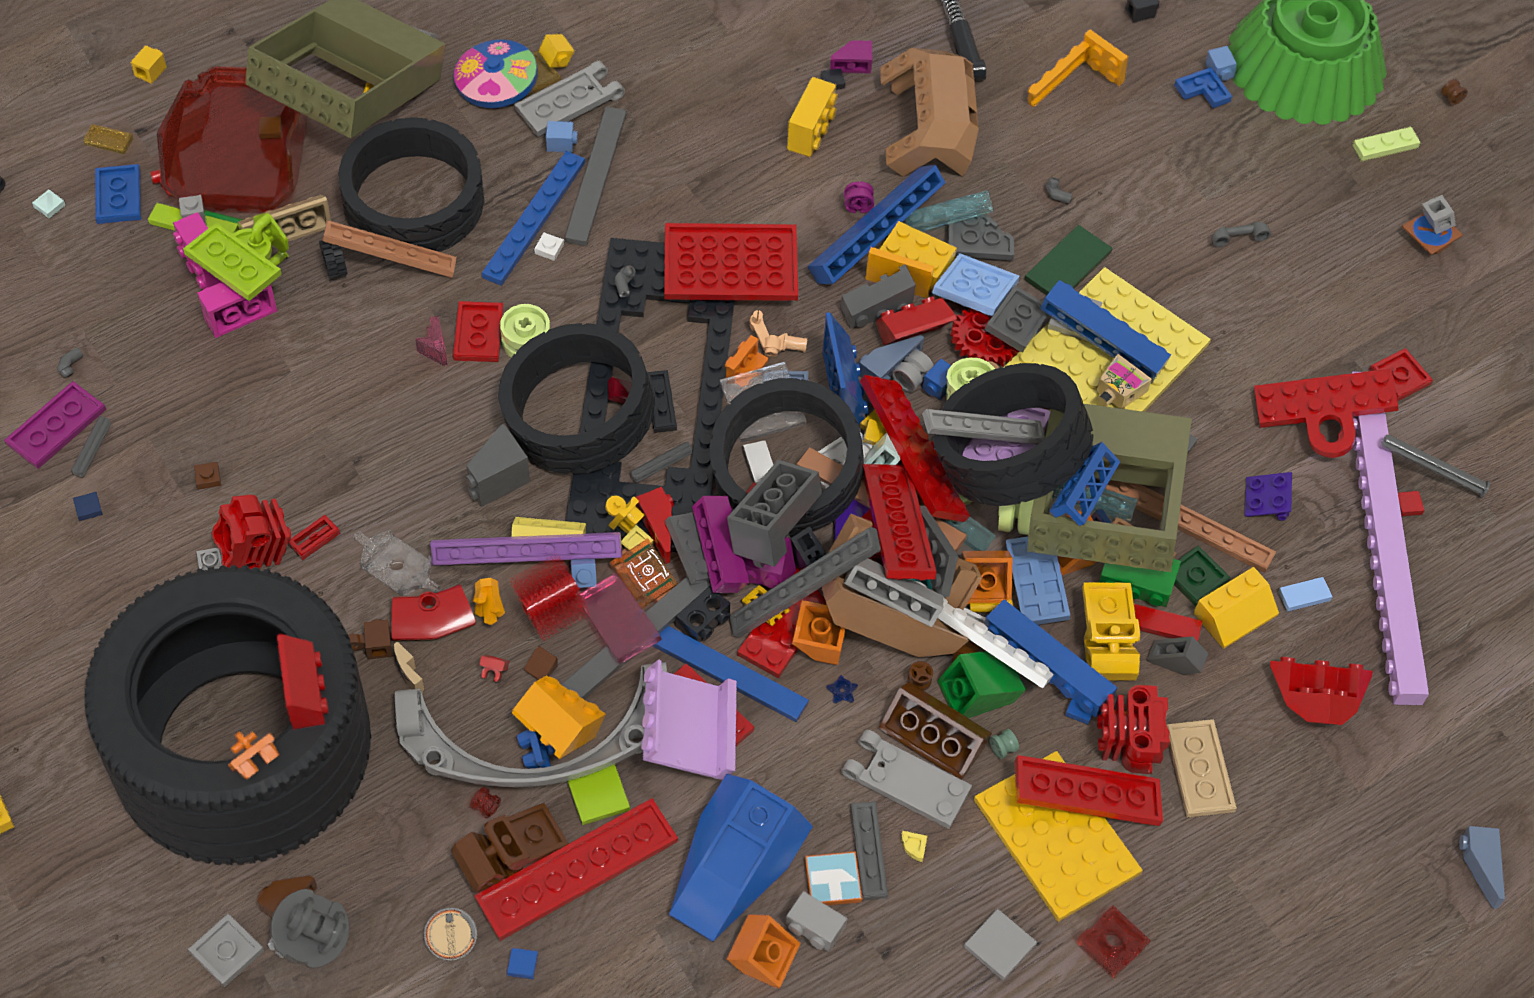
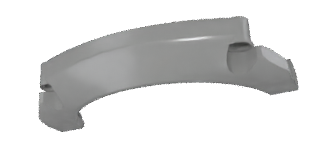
M666 662L661 663V668H663L664 672H667ZM652 664L642 665L640 681L632 705L616 729L595 748L565 763L544 768L517 769L494 765L468 754L447 738L436 725L426 707L422 691L418 688L395 691L396 724L398 736H400V745L418 764H424L430 774L442 775L474 784L501 787H531L564 782L589 775L614 765L633 754L643 752L641 747L642 741L633 743L630 740L644 738V727L642 725L645 715L643 697L646 692L644 674L646 669ZM441 759L438 764H429L432 760Z

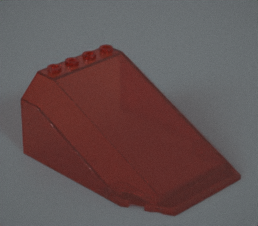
M213 66L207 69V71L198 74V79L184 81L157 131L162 187L178 201L179 198L201 195L204 208H215L216 210L230 208L237 209L238 211L255 209L261 212L274 210L294 192L297 185L308 116L246 85L247 68ZM259 117H281L282 138L260 139Z

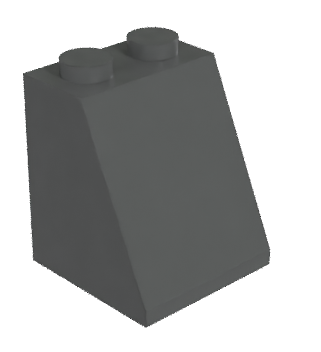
M505 424L499 426L467 464L468 475L466 476V481L469 485L467 491L473 501L477 500L481 507L530 482L528 457Z

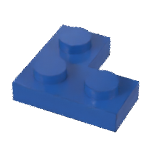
M1211 67L1175 80L1174 86L1184 100L1203 94L1212 108L1231 102L1232 95Z

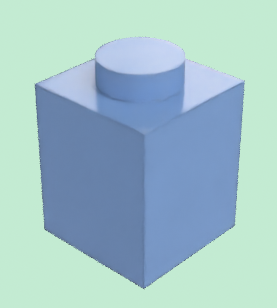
M1228 46L1208 50L1207 68L1211 67L1221 81L1234 78L1237 63Z
M548 121L546 134L547 151L573 152V144H577L578 132L574 131L573 122Z
M595 559L571 560L572 577L576 580L577 586L579 588L597 586Z

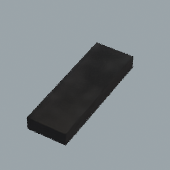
M668 370L647 372L655 396V409L652 419L654 433L677 431Z

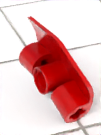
M460 584L437 593L424 592L420 596L392 598V640H435L476 624L471 607ZM429 605H433V606H434V607L429 608V609H428V608H425L426 606H429Z

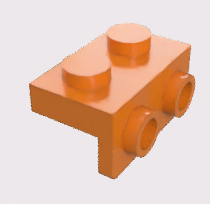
M750 335L746 342H741L734 357H729L725 364L726 381L743 391L749 387L768 363V357L758 352L759 339Z

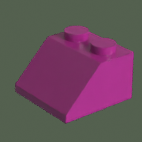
M785 537L787 552L775 567L765 564L761 568L755 566L752 559L743 557L749 575V583L774 588L794 575L796 568L790 538Z

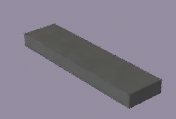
M876 802L851 803L862 900L887 899L888 892Z

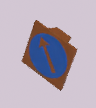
M1424 213L1402 225V228L1430 255L1440 253L1448 248L1452 242L1463 236L1455 227L1435 234Z

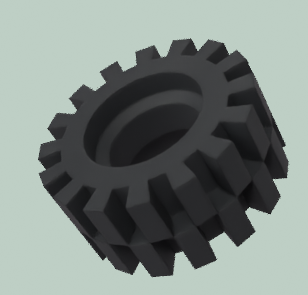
M320 240L321 253L329 278L334 279L348 275L341 246Z

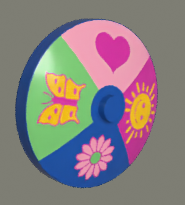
M491 40L470 48L460 57L454 69L455 85L462 98L473 105L484 108L504 107L521 100L532 90L538 77V68L532 52L524 45L510 40Z

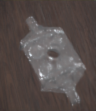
M392 529L375 535L372 538H368L360 531L354 534L353 539L364 547L360 560L361 568L401 596L424 587L434 593L439 591L440 585H437L429 578L433 563L432 557H425L394 536ZM394 563L404 565L400 570L391 569Z

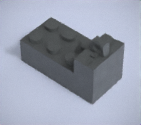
M777 460L727 517L734 554L752 559L754 565L761 568L765 564L775 567L787 552L785 536L822 494L819 472Z

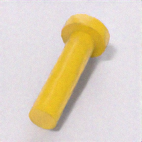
M1007 599L1006 601L1013 606L1012 599ZM970 603V610L973 612H992L1000 603Z

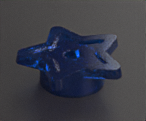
M840 675L834 684L826 686L827 690L833 694L834 704L842 700L850 703L854 702L852 693L858 687V684L851 683Z

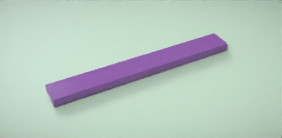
M621 532L432 540L430 543L433 565L552 560L553 557L558 560L560 558L561 560L622 557Z

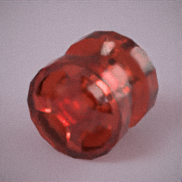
M482 787L472 798L470 808L475 811H481L482 816L488 819L498 809L501 797L490 794L489 789Z

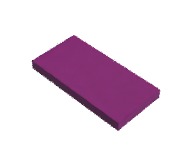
M72 381L4 441L8 447L39 469L107 409L102 402Z

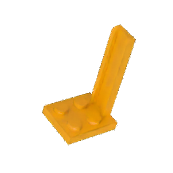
M1089 29L1084 34V41L1074 46L1065 58H1061L1051 71H1047L1037 84L1031 85L1028 90V104L1033 107L1038 105L1084 61L1093 70L1103 74L1110 82L1120 86L1125 82L1128 56Z

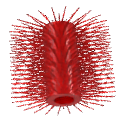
M562 560L552 568L548 566L545 570L543 569L537 574L534 573V575H530L523 581L519 579L518 581L520 582H516L513 585L515 586L514 590L518 591L516 595L519 596V602L525 612L524 614L528 617V621L530 620L531 624L535 625V630L539 629L536 631L538 634L544 635L545 632H549L552 628L554 629L555 627L553 626H557V622L561 624L570 615H577L585 606L583 605L585 604L584 598L580 597L581 592L575 582L576 580L573 579L572 572L571 575L569 570L566 572L567 569H565L566 566L562 565Z

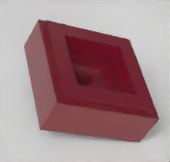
M611 377L608 380L609 400L624 404L630 393L631 382Z

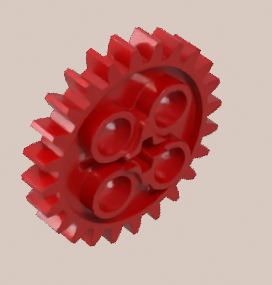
M969 308L968 312L963 310L962 314L957 315V320L953 322L950 336H952L951 343L956 344L954 350H961L960 357L967 355L968 358H979L987 362L999 363L1003 367L1005 361L1011 362L1013 357L1018 355L1019 350L984 330L992 318L991 315L983 314L972 308Z

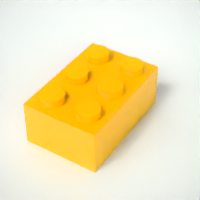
M814 77L811 78L789 120L787 150L811 157L814 150L819 149L821 136L826 135L829 127L828 122L833 120L837 109L834 108L838 98V94H835L836 84Z
M898 221L880 250L934 266L930 291L933 293L934 285L955 260L957 248Z

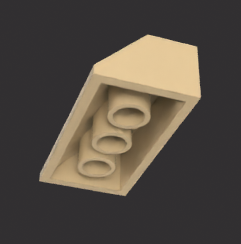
M323 195L310 197L306 200L265 212L273 217L286 235L288 242L325 230L327 220L331 221L328 201ZM253 217L237 222L239 230L253 228L254 225Z

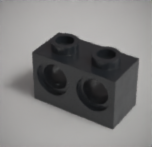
M708 586L676 616V628L698 642H701L703 639L707 640L719 624L723 625L729 619L731 603L719 593H713L712 587ZM715 607L718 610L712 611L709 608ZM693 623H700V624H702V625H700V626H694V625H692V624H693Z

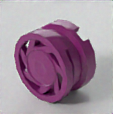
M861 181L848 184L844 188V206H846V210L852 213L861 211V214L870 211L874 207V189L872 185Z

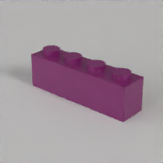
M703 496L692 508L713 593H738L749 583V575L743 556L733 552L727 517L732 513L728 496Z

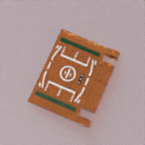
M648 538L624 553L621 558L611 561L613 568L621 563L624 565L617 569L616 573L634 601L644 596L645 600L638 603L639 609H644L648 604L678 585Z

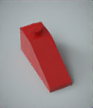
M659 487L637 496L636 499L639 502L636 504V508L644 514L641 519L654 540L665 564L670 563L671 535L665 520L672 516L674 503L670 494H665L663 488Z

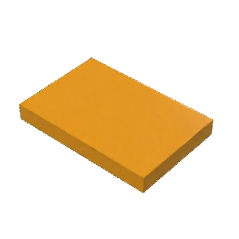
M870 248L866 280L877 283L881 281V276L887 274L889 277L899 272V267L906 265L915 283L914 295L923 298L929 297L934 266L877 248Z

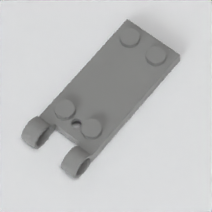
M596 61L589 67L516 103L515 110L539 137L547 133L548 121L568 122L610 99L613 101L619 100L624 95L625 89L618 81H613L603 88L598 81L607 75L608 69L601 61Z
M864 730L858 743L862 748L874 752L876 755L867 770L859 762L848 759L841 770L842 774L846 778L856 781L950 829L972 785L882 740L877 733L871 730ZM882 763L885 767H879L878 764Z

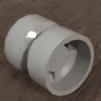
M913 350L904 359L905 362L900 363L892 371L893 380L900 383L902 389L906 392L915 391L922 383V380H924L926 373L934 366L931 359L918 350Z

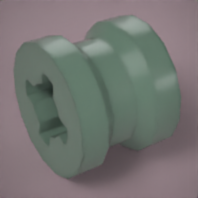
M1005 729L1001 735H993L989 739L991 748L999 759L1005 758L1009 752L1015 753L1019 751L1018 740L1010 729Z

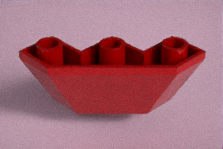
M1280 657V661H1270V667L1286 705L1304 720L1313 723L1343 725L1357 713L1373 674V671L1363 669L1361 664H1349L1348 668L1329 666V661L1315 660L1314 665L1295 663V658Z

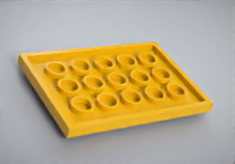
M1057 751L1043 758L1045 760L1065 763ZM1015 774L974 797V801L1058 922L1141 875L1143 871L1105 817L1016 803Z

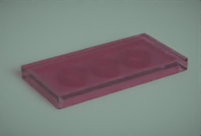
M617 573L598 582L597 586L589 587L580 593L587 605V609L584 612L589 611L587 614L588 618L619 664L662 640L659 632Z

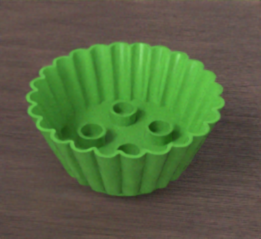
M1262 0L1238 23L1237 29L1229 36L1231 44L1228 48L1237 63L1233 78L1234 83L1238 87L1244 88L1243 92L1246 98L1258 101V106L1264 111H1275V114L1281 119L1294 118L1302 124L1315 121L1321 125L1329 124L1332 119L1343 122L1348 120L1350 114H1362L1365 110V105H1373L1376 102V94L1384 89L1383 79L1387 73L1377 16L1373 13L1372 6L1366 3L1365 0Z

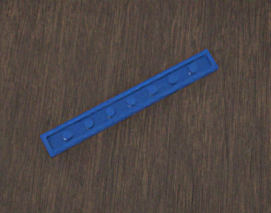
M641 612L637 619L641 617L644 613ZM670 626L648 643L721 683L727 679L737 681L736 691L794 722L798 721L809 703V700Z

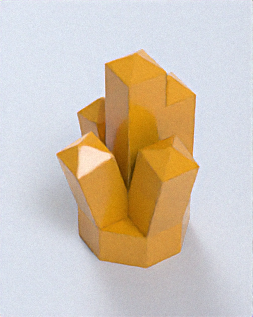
M493 578L478 580L475 583L473 599L476 603L475 614L479 617L484 616V623L492 626L497 622V617H501L505 613L499 595L498 581Z

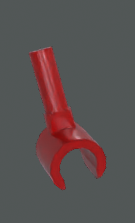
M155 170L150 172L153 184L161 183L168 196H172L173 192L165 181L163 171Z

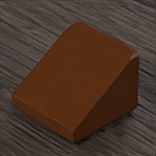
M538 646L526 664L524 671L537 680L545 676L549 677L558 667V659Z

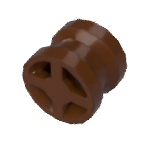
M1453 79L1443 86L1441 94L1447 97L1448 102L1453 106L1460 103L1467 96L1468 91L1460 86V82L1457 79Z
M924 661L913 663L909 669L908 682L924 691L927 690L932 683L933 677L931 665Z

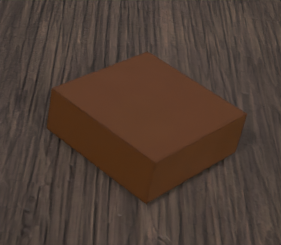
M259 117L260 139L282 138L281 117Z

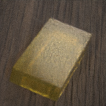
M92 124L83 141L88 146L125 154L133 140V136L131 133Z

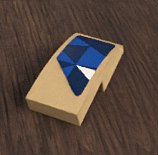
M397 641L394 644V651L403 679L410 689L418 688L424 691L423 680L414 671L416 668L414 657Z

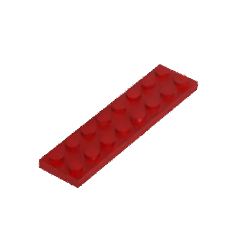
M864 375L860 382L932 517L965 522L970 517L965 508V503L950 483L937 451L929 441V436L922 428L920 419L915 415L900 383L895 380L891 381L877 376Z
M863 464V478L874 526L878 534L886 578L895 580L935 579L936 567L915 486L905 466Z
M652 798L475 895V900L499 941L674 845L678 842V837Z

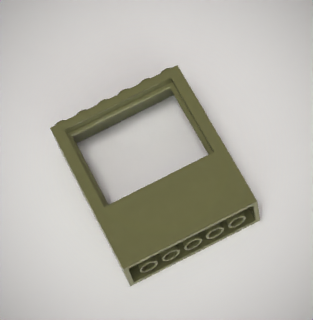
M329 0L248 47L245 84L349 138H353L441 79L446 44L359 0ZM313 54L369 82L374 87L353 99L291 66Z
M1084 404L1093 431H1091V434H1094L1093 446L1103 442L1120 461L1110 480L1166 488L1160 530L1090 520L1079 526L1072 518L1062 516L1055 518L1053 515H1049L1053 491L1042 497L1034 499L1027 552L1171 572L1192 418ZM1051 409L1046 438L1059 425L1064 413ZM1103 456L1104 467L1108 468L1111 463ZM1094 472V477L1099 478V473Z

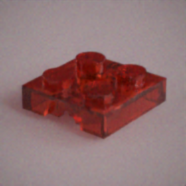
M1114 905L1102 915L1093 927L1087 929L1077 939V943L1113 978L1123 971L1151 942ZM1106 936L1118 937L1121 945L1112 946L1108 943Z

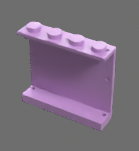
M657 660L646 669L644 674L646 692L643 697V703L645 704V715L642 720L644 738L641 745L643 760L723 780L726 774H732L735 771L737 681L727 679L719 686L664 672L663 668H661V660Z

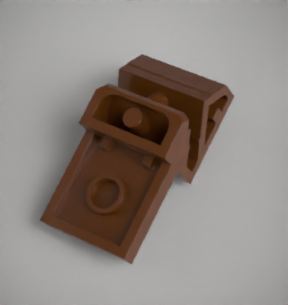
M541 803L514 815L506 817L504 814L487 821L484 824V831L487 835L470 832L454 844L451 852L473 891L478 893L519 872L524 866L550 855L569 843L546 804Z

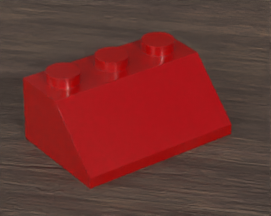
M933 296L922 300V304L914 306V303L902 306V311L894 313V310L881 313V318L876 320V324L883 345L886 346L945 327L957 320V317L943 298L935 300Z
M283 634L277 635L286 707L293 729L325 724L324 714L329 713L327 699L321 696V691L326 689L323 674L318 675V667H322L320 651L315 652L313 642Z

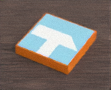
M856 852L805 856L809 895L825 905L862 902Z

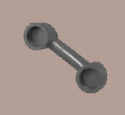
M1254 222L1251 225L1229 228L1221 227L1213 234L1211 239L1215 247H1223L1230 242L1229 236L1253 233L1256 241H1264L1271 236V231L1267 224Z

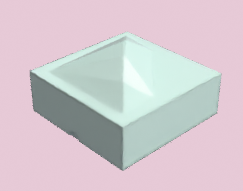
M50 190L32 202L34 208L48 218L65 206L64 200Z

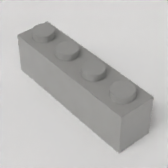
M869 558L845 573V585L930 627L934 625L944 608L943 595L911 579L895 580L886 578L884 566Z

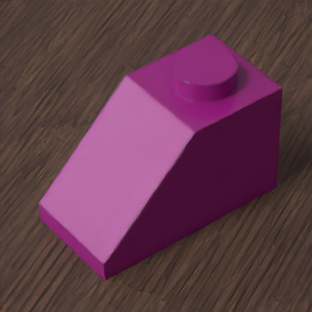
M851 40L831 55L830 69L841 68L842 73L871 74L873 60L872 41Z

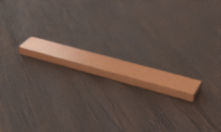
M810 447L797 463L798 466L818 471L820 481L829 486L840 474L843 467L841 464ZM861 477L862 482L854 500L870 509L864 478ZM933 517L955 552H957L966 540L967 534Z
M1113 480L1108 482L1103 493L1161 521L1164 503L1163 495L1141 484ZM1183 505L1180 506L1178 530L1264 573L1267 571L1276 551Z

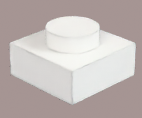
M543 233L534 248L535 254L555 261L564 246V240Z

